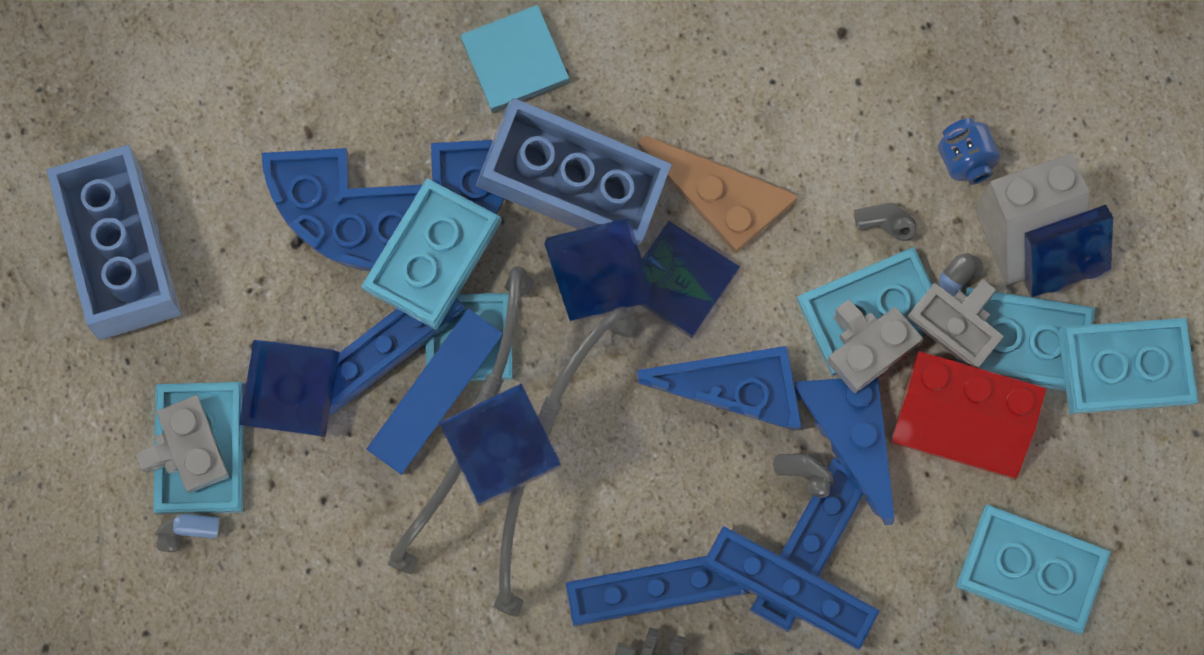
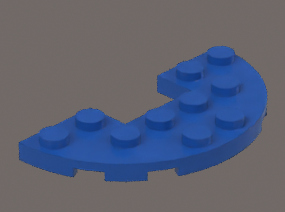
M493 140L431 143L432 181L497 214L505 199L475 187ZM346 148L261 153L264 176L272 200L291 230L317 253L336 263L361 271H371L422 185L349 189L348 152Z

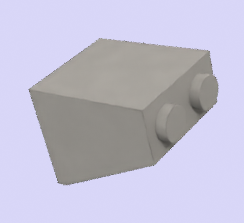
M1073 153L990 181L975 208L1006 287L1087 258L1089 191Z

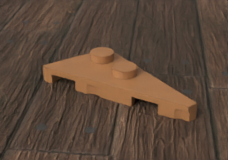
M644 136L638 141V148L642 152L672 164L666 179L735 254L797 201V197L792 192L649 136Z

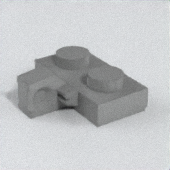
M983 279L968 297L961 291L953 297L938 284L934 283L907 316L910 322L965 365L976 368L981 366L1004 337L985 322L990 314L983 307L996 289Z
M848 299L835 309V315L833 316V319L844 330L840 335L844 345L828 357L827 363L850 390L856 394L921 345L923 338L896 307L877 320L872 313L864 317L862 312Z
M198 395L156 411L164 433L154 437L157 445L136 453L141 470L145 474L166 467L168 474L179 471L185 490L188 493L229 477Z

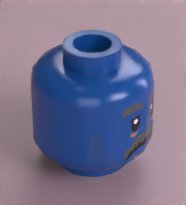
M967 118L945 128L942 132L943 137L938 143V150L950 177L957 181L968 180L970 185L982 183L992 177V169L998 164L1001 156L989 127L984 123L974 122L973 119Z

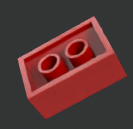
M919 351L912 362L890 443L1016 480L1037 426L1046 388Z

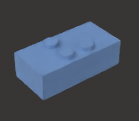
M512 98L503 113L475 187L632 251L643 242L672 164L516 98Z
M130 145L46 169L86 324L100 341L181 316L182 313L142 167Z

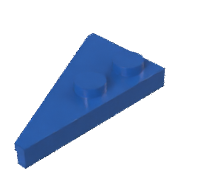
M787 346L637 370L638 382L641 385L792 431L801 429Z
M878 377L856 394L850 390L842 379L795 381L794 389L797 399L802 400L815 419V426L821 435L830 441L831 450L849 477H854L866 495V502L873 513L882 519L884 525H893L895 517Z

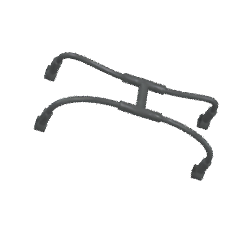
M515 266L510 270L509 278L504 287L509 291V298L499 352L492 373L488 374L480 395L462 434L463 436L457 446L459 452L432 498L391 552L388 566L412 575L418 558L407 553L406 550L449 493L469 455L474 454L485 426L526 441L527 444L516 468L518 475L513 485L506 512L500 553L499 593L493 608L514 617H518L524 600L514 596L511 592V555L518 510L528 477L531 478L562 406L560 402L562 395L585 356L608 329L620 336L631 338L638 322L635 318L631 317V312L626 307L616 308L605 316L589 333L567 363L550 397L545 398L534 425L493 409V406L504 382L502 375L513 342L520 296L527 298L534 284V280L526 276V271L520 266Z

